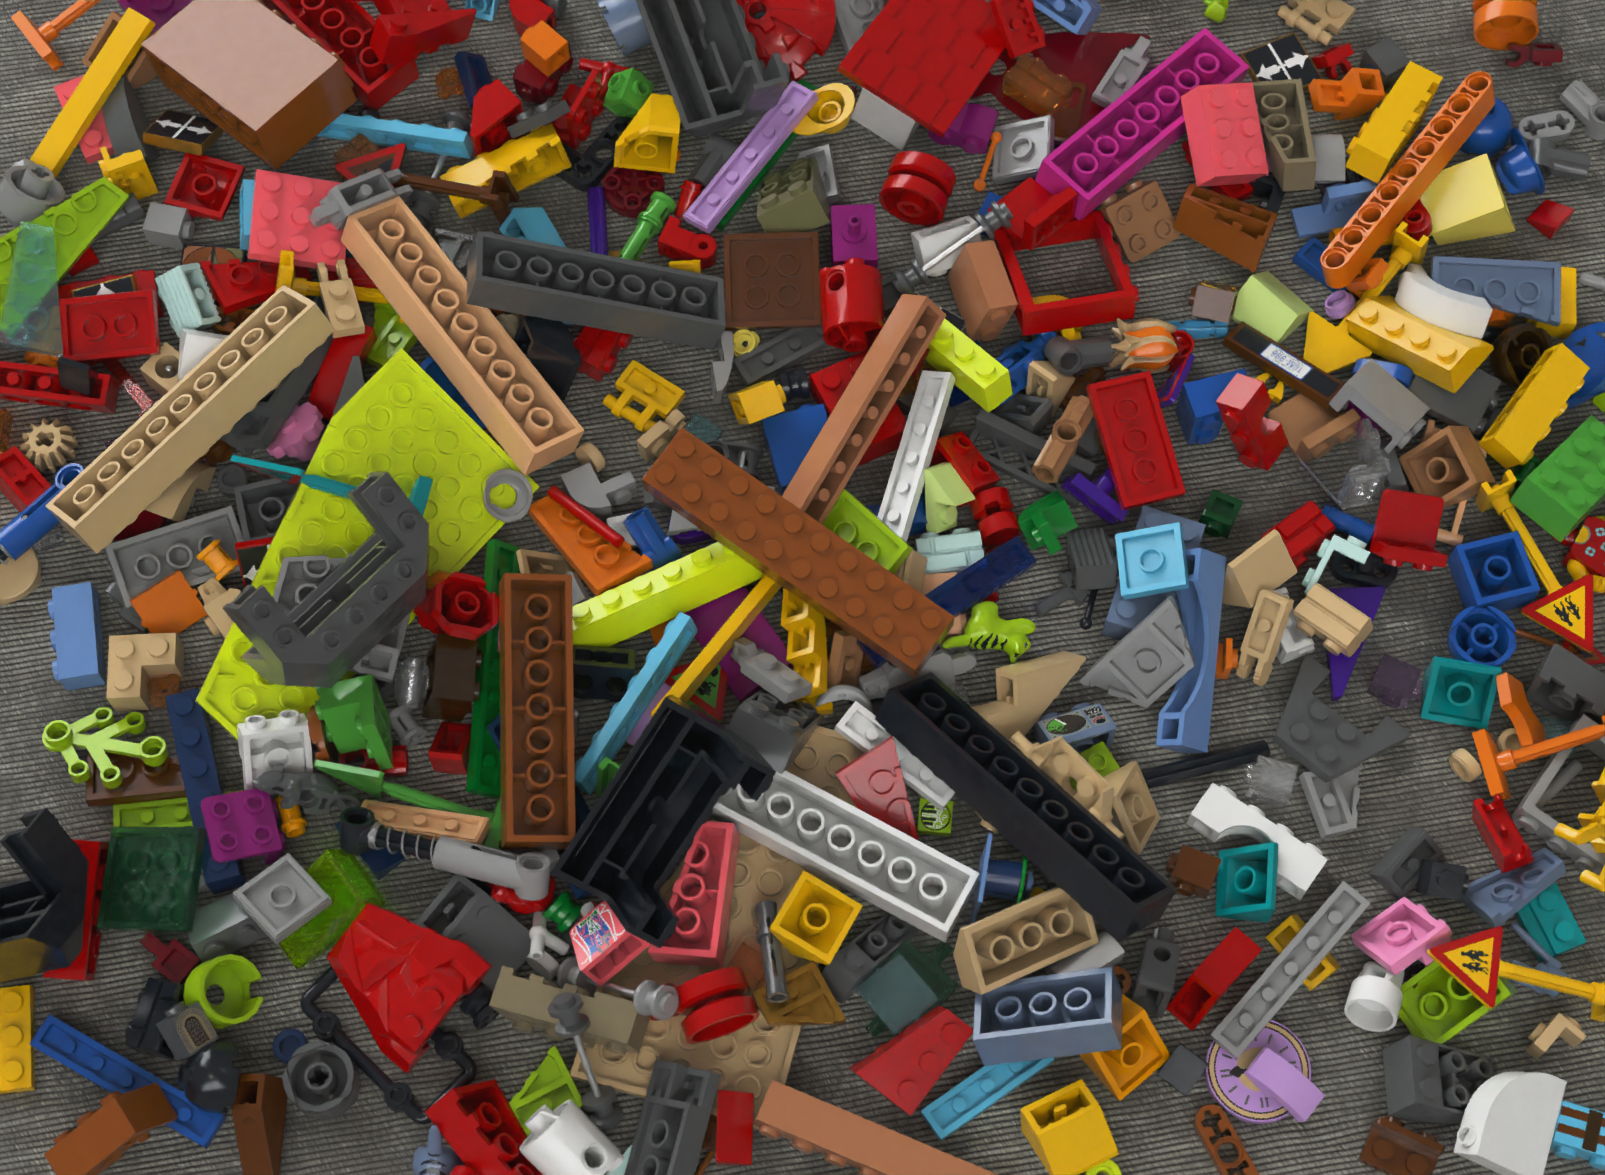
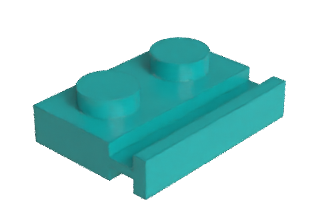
M1556 882L1514 914L1519 926L1553 958L1578 948L1587 942ZM1532 949L1538 962H1544V960Z

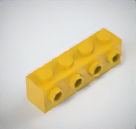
M1563 343L1546 349L1478 445L1505 469L1516 465H1525L1533 457L1535 452L1532 449L1536 443L1542 441L1550 433L1552 428L1549 425L1567 409L1568 403L1566 401L1584 385L1585 380L1583 377L1590 367Z

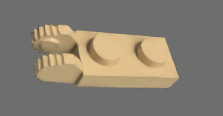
M344 259L336 261V273L339 276V280L329 281L325 263H317L320 295L327 319L335 328L332 337L338 338L364 334L365 325L352 280L348 278Z
M1261 589L1259 591L1240 648L1241 655L1236 669L1237 676L1243 679L1247 678L1253 670L1252 667L1255 664V658L1259 660L1253 682L1261 687L1266 684L1272 672V663H1274L1295 600L1269 589Z

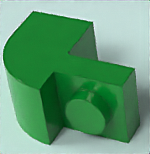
M1058 490L1032 503L1018 517V524L1031 550L1033 551L1038 547L1045 546L1050 555L1062 549L1057 537L1078 527L1065 499Z

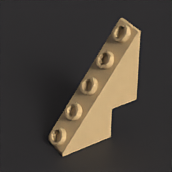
M1061 651L996 668L997 701L971 708L1009 741L1018 731H1021L1025 736L1032 726L1039 721V718L1052 701L1059 696L1061 690L1072 676L1079 671L1086 657Z

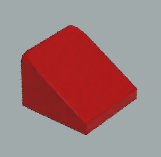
M1546 199L1526 221L1548 239H1551L1570 220L1575 210Z

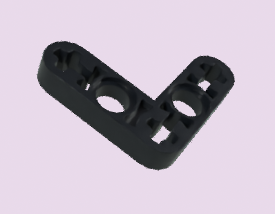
M627 117L614 119L583 155L561 141L567 156L570 158L569 161L572 167L555 175L580 191H587L590 187H597L608 171L614 166V142L619 138L617 131L624 132L632 120ZM600 149H609L613 153L610 158L605 160L596 157V153ZM579 172L584 175L590 172L591 178L583 177L580 179Z

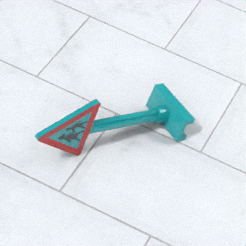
M232 455L230 459L232 463L286 483L296 485L298 482H301L309 488L350 499L347 493L356 488V486L318 475L303 474V469L236 455ZM419 476L415 480L409 500L423 516L433 479Z

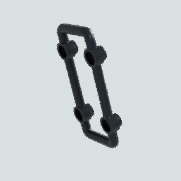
M330 966L304 992L300 1000L302 1011L313 1022L312 1028L319 1039L332 1041L344 1050L351 1060L385 1093V1103L392 1111L404 1112L417 1124L424 1125L432 1122L425 1111L451 1089L469 1085L476 1076V1064L464 1051L462 1039L455 1032H444L440 1027L431 1035L430 1038L435 1042V1051L438 1056L447 1062L454 1061L463 1069V1072L425 1110H422L414 1102L413 1092L408 1085L402 1082L394 1083L342 1031V1023L336 1014L330 1011L322 1012L314 1004V1001L338 979L334 969Z

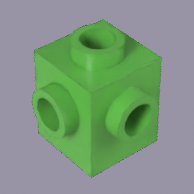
M634 68L613 74L608 82V91L603 105L618 117L632 119L651 95L654 84L644 77L642 72Z

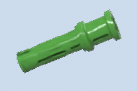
M658 191L652 193L650 204L645 211L638 215V225L624 245L618 258L639 260L651 238L663 230V222L668 214L673 213L676 209V203L670 196Z

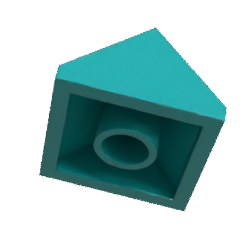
M1434 656L1424 672L1420 718L1487 730L1497 692L1496 676L1501 674L1502 668Z
M1271 842L1219 850L1218 858L1221 859V863L1217 873L1215 916L1226 919L1268 923L1275 912L1278 843Z

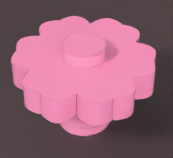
M309 402L302 404L300 407L296 404L290 417L284 422L275 435L274 441L267 447L266 451L276 459L287 455L303 462L311 460L319 445V436L324 428V424L321 421L323 415L318 408Z

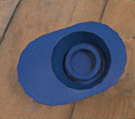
M1513 127L1510 134L1512 148L1499 157L1496 164V175L1506 191L1511 195L1529 191L1542 195L1545 192L1543 176L1531 157L1520 131Z

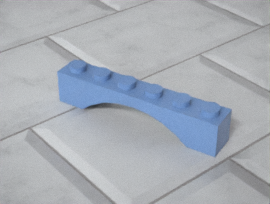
M1203 548L1185 549L1189 588L1175 592L1179 601L1182 623L1196 663L1192 669L1176 682L1167 703L1159 712L1156 746L1179 753H1208L1227 557Z

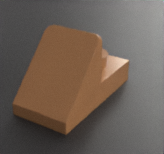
M845 630L834 632L832 648L827 649V689L836 685H851L858 688L865 644Z

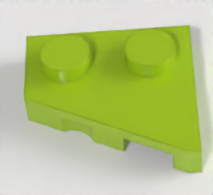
M390 303L373 304L376 309L373 328L377 340L366 361L378 368H381L401 348L408 354L418 340L406 323L401 324L398 322V313Z
M556 1045L549 1049L546 1058L537 1070L531 1073L525 1081V1086L520 1092L516 1093L509 1103L527 1137L531 1131L525 1126V1123L544 1104L553 1111L559 1105L571 1099L581 1110L584 1109L581 1102L582 1097L572 1077L569 1076L570 1073Z

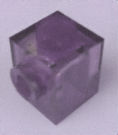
M1384 654L1378 664L1367 693L1379 698L1386 706L1404 709L1410 699L1416 701L1423 683L1418 681L1422 669Z

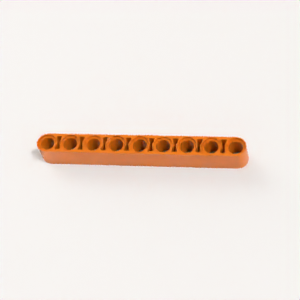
M1477 71L1469 74L1325 249L1320 257L1325 282L1329 287L1335 289L1344 288L1354 280L1405 217L1406 213L1409 212L1494 107L1495 93L1490 74Z

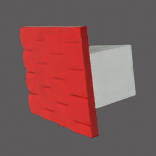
M889 0L837 68L838 72L863 87L851 118L901 151L919 124L942 138L1004 52L1006 46L991 6L985 0Z

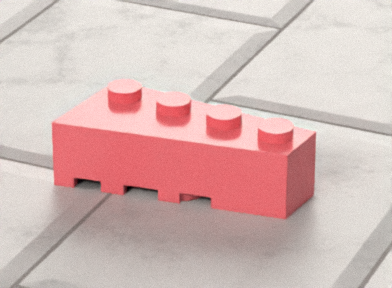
M707 821L701 825L695 834L692 846L684 859L685 864L679 879H676L672 889L673 894L669 902L670 907L679 918L673 935L665 940L661 948L650 944L648 949L649 955L655 962L723 968L740 834L734 823Z

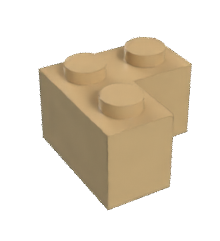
M177 633L109 636L106 699L116 712L149 710L150 679L183 677L184 645Z

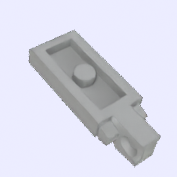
M1140 36L1132 50L1127 47L1124 50L1121 49L1094 91L1091 101L1107 108L1140 81L1150 62V59L1146 58L1150 51V40Z
M744 637L733 641L734 644L730 657L741 666L740 672L786 704L811 693L812 684L801 677L798 672L777 660L775 656L765 652L763 649H757L754 642Z

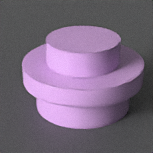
M1345 290L1335 291L1325 300L1326 314L1331 319H1343L1354 308L1356 299Z

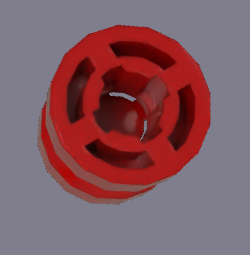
M1176 330L1171 333L1179 350L1167 364L1170 365L1168 371L1174 372L1189 353L1192 354L1194 349V340L1191 335L1182 330Z

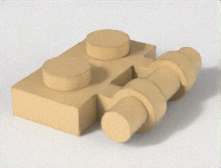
M1288 0L1287 5L1293 8V10L1282 5L1277 15L1286 20L1285 24L1289 27H1297L1308 34L1307 38L1313 42L1319 41L1328 46L1334 36L1326 32V30L1337 36L1353 17L1355 8L1342 0ZM1304 16L1314 21L1316 24H1313L1309 20L1305 19Z

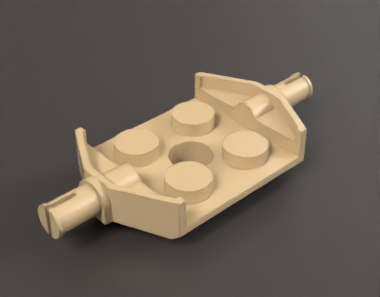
M1021 731L1016 732L1011 737L1010 742L1117 837L1121 840L1123 839L1125 834L1111 822L1113 819L1111 813L1114 788L1061 736L1042 744L1038 742L1032 744ZM1070 777L1076 780L1078 791H1075L1071 787L1069 782Z

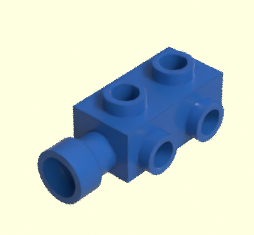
M1054 331L1035 334V339L1030 343L1020 340L1015 345H1007L1002 350L1001 356L996 360L1009 370L1013 395L1002 402L1000 406L1011 400L1015 394L1027 386L1028 365L1032 361H1045L1043 357L1044 348L1050 339L1057 336Z

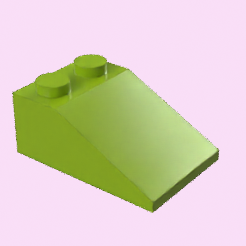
M1433 961L1402 984L1400 990L1403 994V1000L1398 1016L1414 1037L1444 1044L1518 991L1509 979L1498 976L1495 1006L1488 1009L1436 961Z

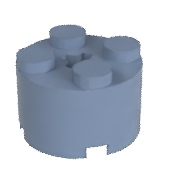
M597 0L600 8L605 5L607 7L602 12L619 47L625 44V47L621 48L624 56L652 43L636 0Z

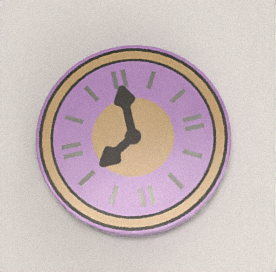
M1270 1020L1237 1060L1215 1041L1211 1043L1206 1054L1205 1061L1208 1063V1066L1204 1073L1211 1096L1228 1113L1247 1123H1273L1290 1114L1275 1097L1267 1098L1244 1074L1263 1047H1268L1311 1080L1310 1060L1302 1042L1291 1030L1273 1020Z

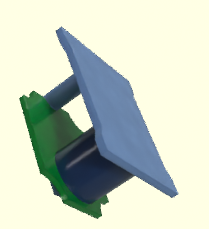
M991 833L987 835V840L979 860L978 873L980 875L975 888L970 924L976 921L978 911L983 903V896L1012 900L1013 906L1027 900L1028 893L1034 883L1032 871L1028 873L1027 884L1023 890L1027 867V857L1024 854L1020 862L989 857L992 841Z

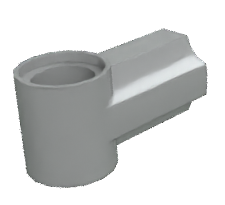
M1574 81L1561 93L1559 100L1585 124L1584 130L1588 137L1597 141L1604 140L1605 100L1602 101L1582 81Z

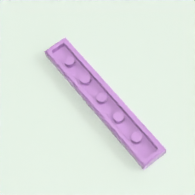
M792 80L784 90L777 105L766 112L684 213V220L710 234L818 101L817 93Z

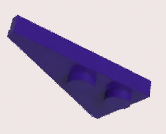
M1385 587L1328 588L1329 591L1370 617L1372 622L1385 593ZM1365 640L1361 642L1359 648L1351 657H1347L1343 653L1336 656L1326 649L1328 670L1331 671L1329 674L1331 701H1338L1339 698H1342Z

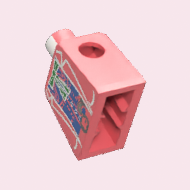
M594 901L584 904L580 910L582 919L570 930V937L580 971L599 986H603L651 944L627 932L606 901H602L600 904Z

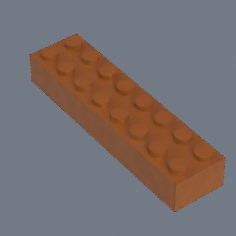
M504 573L499 583L501 849H566L576 835L572 575Z

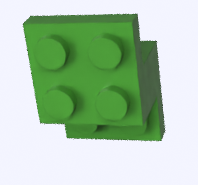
M373 674L342 681L340 679L331 688L315 687L320 697V700L315 701L317 717L319 720L325 721L326 737L329 742H334L338 753L343 754L366 749L369 758H375L380 771L393 768L391 718Z

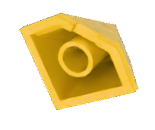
M652 93L615 143L614 167L675 174L681 119L671 95Z

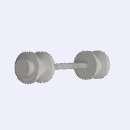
M574 957L565 959L557 972V983L560 989H563L564 984L568 983L591 993L590 996L595 993L596 986L634 997L633 1005L638 1014L644 1016L652 1015L660 1021L670 1019L678 1008V993L674 987L669 985L660 986L655 981L645 980L639 984L636 990L609 982L599 986L580 971L577 958Z

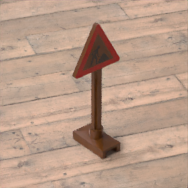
M400 143L336 164L335 169L346 180L353 179L378 168L382 169L384 173L398 168L401 170L407 146L405 143ZM493 170L489 186L482 185L480 187L402 173L403 177L392 184L394 189L397 186L410 185L412 189L478 200L481 204L490 205L501 224L504 223L510 214L507 210L509 201L518 203L520 198L507 173Z

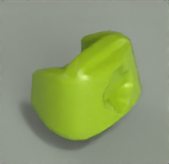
M1229 0L1203 1L1207 5V9L1204 12L1205 17L1217 23L1225 20Z

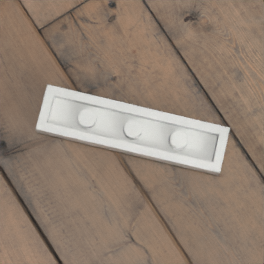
M857 701L853 703L834 729L864 753L892 736L875 720L876 716ZM893 737L904 783L942 811L955 792Z

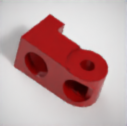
M669 216L658 239V254L676 261L700 260L701 269L704 270L709 269L715 264L717 244L712 236L708 234L697 235L682 228L681 219Z

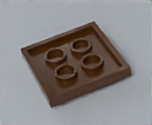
M818 232L723 234L726 330L821 328Z

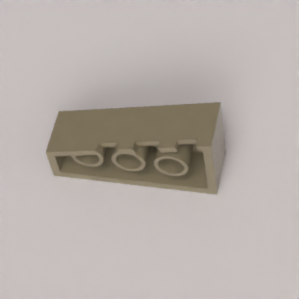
M1301 79L1253 82L1267 164L1283 192L1314 189L1316 157Z
M502 965L489 1006L513 1023L512 1028L525 1034H532L533 1030L542 1031L543 1036L549 1039L563 1041V1038L558 1037L555 1032V1026L559 1019L550 1017L548 1006L556 995L563 992H571L581 996L583 1006L579 1013L588 1015L590 1020L589 1028L580 1034L584 1047L594 1048L595 1044L606 1046L605 1049L607 1051L625 1056L627 1051L640 1053L651 1015L644 1016L638 1014L634 1009L633 1001L597 991L594 997H590L591 993L568 983H565L563 989H560L559 985L545 980L543 976L532 973L529 980L519 976L514 968Z

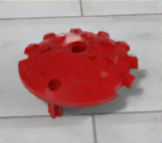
M736 0L737 4L741 5L744 9L746 28L755 38L756 54L758 59L764 62L765 67L772 54L779 53L782 63L785 62L789 68L791 79L796 82L808 74V71L803 66L815 53L823 57L829 49L836 28V5L834 0ZM758 12H766L760 19L753 18Z

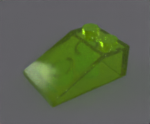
M327 849L306 870L329 895L332 904L279 943L296 969L303 968L334 946L367 903L382 907L387 902L355 856L344 852L342 849Z

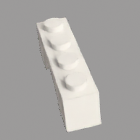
M1215 783L1210 785L1191 812L1186 823L1214 843L1230 835H1245L1257 840L1261 844L1278 843L1276 885L1298 900L1302 899L1328 860L1322 856L1323 853L1319 848L1310 843H1302L1294 837V833L1288 827L1279 823L1274 824L1265 818V814L1261 809L1252 804L1247 806L1237 799V795L1230 788L1223 785L1218 786Z

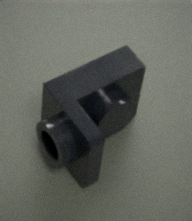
M1264 176L1257 178L1251 195L1262 198L1259 205L1260 208L1278 214L1285 191H1282L1276 178Z

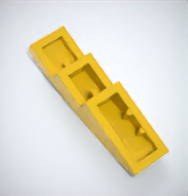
M783 587L781 626L788 631L786 660L794 665V671L798 672L801 677L812 684L811 693L798 699L804 700L827 693L828 659L824 615Z

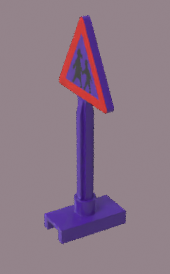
M1191 353L1187 355L1158 389L1157 396L1161 409L1176 401L1195 359V356ZM1109 466L1103 475L1097 477L1094 483L1078 472L1068 476L1061 485V488L1110 526L1116 520L1122 522L1129 512L1128 510H1121L1120 504L1109 496L1115 487Z

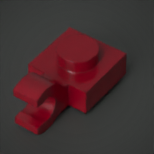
M1510 42L1507 44V48L1512 51L1517 50L1518 56L1515 59H1505V63L1507 66L1515 68L1521 66L1526 60H1530L1536 66L1548 67L1552 66V62H1562L1564 50L1557 43H1529L1523 45L1517 42Z
M148 932L140 941L145 949L157 957L151 966L170 982L183 985L191 971L202 963L196 955L176 939H173L166 946Z

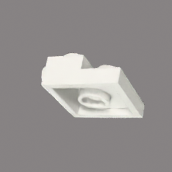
M284 710L279 713V717L266 719L262 715H252L245 719V723L237 724L244 790L256 788L252 781L264 772L273 770L279 763L284 765L286 773L300 774L313 772L308 720L304 713L299 714L296 710Z

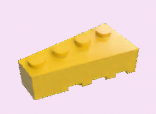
M1410 61L1390 92L1386 93L1379 108L1376 107L1368 122L1363 124L1357 137L1354 136L1346 150L1350 157L1345 167L1379 184L1421 125L1443 77Z

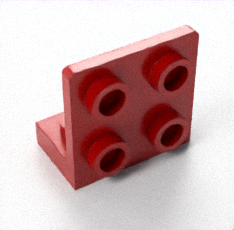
M593 69L582 88L570 83L560 101L566 100L571 111L546 124L547 126L552 123L560 140L574 150H577L581 141L588 139L595 117L601 116L605 107L603 105V84L600 79V71Z
M1027 178L996 202L998 205L1004 202L1014 216L1010 220L1011 228L1001 227L1031 251L1074 218L1078 193L1068 186L1061 193L1052 195L1034 179Z

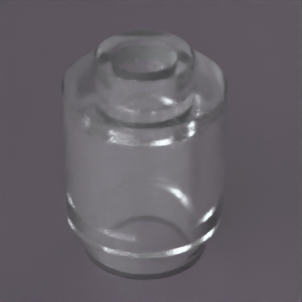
M405 657L403 662L397 663L393 688L396 705L406 708L422 707V701L427 696L430 667L424 664L423 659Z

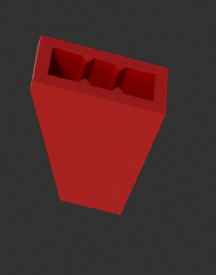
M1235 927L1190 975L1166 1009L1193 1032L1249 968L1263 949Z

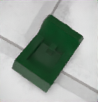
M1213 489L1199 520V523L1206 524L1204 532L1213 537L1228 539L1243 501Z

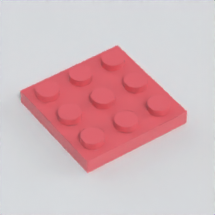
M257 169L254 180L248 259L279 263L281 250L294 251V266L317 269V263L324 262L328 271L336 272V261L341 259L345 261L346 247L341 241L344 229L337 231L332 222L315 228L308 217L312 214L311 211L321 205L319 203L320 200L327 196L330 189L341 182Z

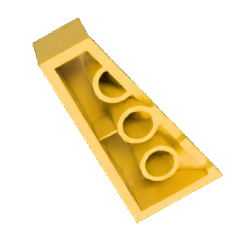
M551 123L532 130L530 134L524 137L511 139L505 142L502 147L492 152L481 153L473 161L462 166L451 167L440 178L441 180L481 187L482 185L489 186L493 170L504 171L507 173L515 190L519 192L572 167ZM449 195L460 219L489 206L481 204L478 200Z

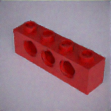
M0 361V400L115 414L120 383L109 374L98 373L92 393L86 395L61 387L58 368Z

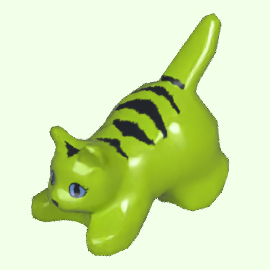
M982 601L972 607L971 617L964 628L963 635L948 638L942 643V647L949 649L969 646L978 650H1001L1008 654L1010 662L1014 664L1019 656H1022L1030 649L1031 642L1026 637V634L1033 633L1036 625L1025 618L1004 620L998 615L997 604L992 601Z

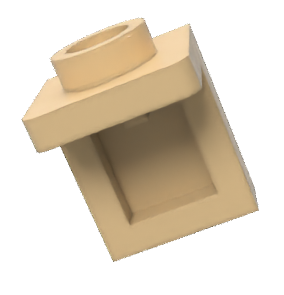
M1558 1013L1547 1025L1540 1022L1528 1036L1533 1042L1525 1051L1537 1060L1548 1050L1558 1036L1574 1048L1587 1036L1581 1031L1582 1028L1576 1020Z

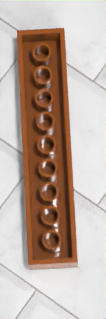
M683 427L680 428L642 478L645 491L913 679H915L953 627L955 616Z

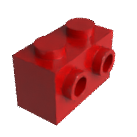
M963 431L937 439L929 467L943 462L951 463L973 495L995 487L1000 480L999 476ZM969 502L958 505V507L961 508L966 505H969Z

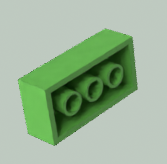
M1591 415L1525 478L1509 500L1560 543L1605 499V424Z

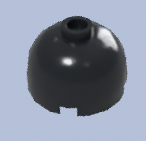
M212 1042L188 1057L186 1064L180 1065L178 1085L184 1086V1093L190 1104L206 1112L224 1114L229 1112L225 1106H233L239 1082V1068H233L232 1057H239L236 1044L232 1042Z

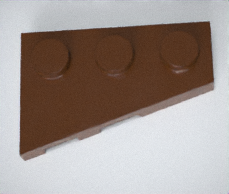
M87 751V764L91 771V776L86 781V802L88 807L187 797L178 759L167 757L162 765L152 767L145 764L142 758L105 752L111 763L120 769L123 781L118 787L109 789L104 787L100 778V771ZM110 775L107 779H112L116 775Z

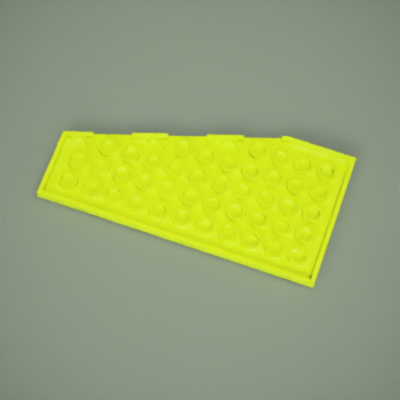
M402 348L331 418L305 472L308 475H318L357 487L366 479L370 472L387 471L408 498L415 480L419 476L433 479L423 514L424 519L429 524L430 551L428 576L437 570L450 573L459 572L505 524V522L494 518L484 506L483 494L489 476L497 470L506 468L519 471L521 474L523 473L508 454ZM525 475L532 487V493H534L539 486L528 475ZM300 482L251 585L256 589L264 586L273 597L283 558L327 555L328 558L348 557V553H353L375 532V529L350 499L309 488ZM499 484L490 490L489 496L492 504L502 509H509L514 505L516 492L510 485ZM414 609L411 611L408 625H409V624L415 619V617L417 616V615L413 612ZM233 622L195 701L237 741V724L245 723V719L252 715H262L266 719L279 717V713L284 710H296L299 714L304 713L308 720L309 709H311L312 705H315L316 700H320L316 688L269 684L241 658L253 644ZM349 670L341 678V681L351 679L356 673Z

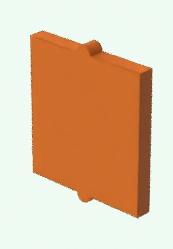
M179 569L129 600L142 619L140 624L143 627H147L151 634H178L207 615L202 607L203 605L196 596L197 590L190 587Z

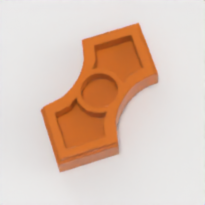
M1507 672L1497 675L1496 683L1500 707L1511 719L1517 732L1520 746L1523 748L1546 741L1544 725L1532 711L1523 683Z

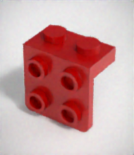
M1385 489L1381 495L1369 551L1382 557V563L1402 567L1403 562L1413 563V568L1424 571H1432L1433 566L1445 568L1448 555L1434 549L1444 500L1438 496Z

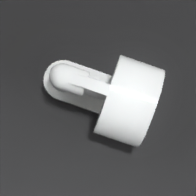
M1376 961L1366 962L1361 973L1351 984L1344 1008L1346 1017L1356 1026L1368 1031L1385 1032L1394 1028L1403 1000V994L1400 989L1405 969L1394 976Z

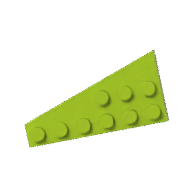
M102 177L71 195L70 199L60 205L49 208L43 212V215L31 222L27 221L0 237L1 333L10 339L15 336L128 202L129 195L107 178Z

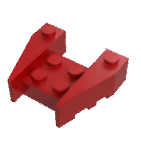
M344 0L345 3L373 1L381 15L377 16L369 44L381 64L411 62L416 60L421 53L427 52L431 54L438 51L441 45L447 43L454 45L467 40L477 12L475 8L451 10L446 0Z

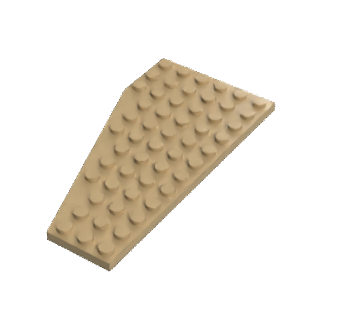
M818 726L786 771L857 808L835 772L863 755L864 752L835 730ZM711 818V819L709 820V821L719 822V821H717V820H715V819H713V818ZM739 833L740 840L723 968H742L748 983V988L742 995L753 997L752 992L766 986L761 945L756 941V932L759 929L755 905L765 900L774 901L777 903L778 914L803 870L838 891L840 886ZM684 859L660 890L668 904L673 894L672 889L676 879H679L684 867ZM768 927V931H769V941H770V944H771V934H770V930H769L770 927ZM781 943L785 975L811 962V960L792 955ZM649 945L607 982L632 990H636L639 984L645 980L655 981L660 986L669 985L677 988L684 982L697 976L722 968L655 962L648 953ZM772 959L773 972L776 977L774 959ZM596 986L595 992L633 1001L634 997ZM754 999L759 1017L745 1028L715 1040L696 1044L687 1043L681 1027V1022L687 1015L675 1012L666 1021L657 1020L651 1015L639 1054L627 1051L625 1056L617 1055L605 1049L606 1046L595 1044L594 1048H584L598 1086H611L615 1091L644 1099L655 1060L677 1063L686 1067L720 1074L711 1115L717 1116L718 1090L754 1093L753 1128L759 1130L760 1127L754 1125L771 1080L784 1085L787 1083L802 1025L768 1026ZM577 1050L569 1076L572 1079L589 1083Z

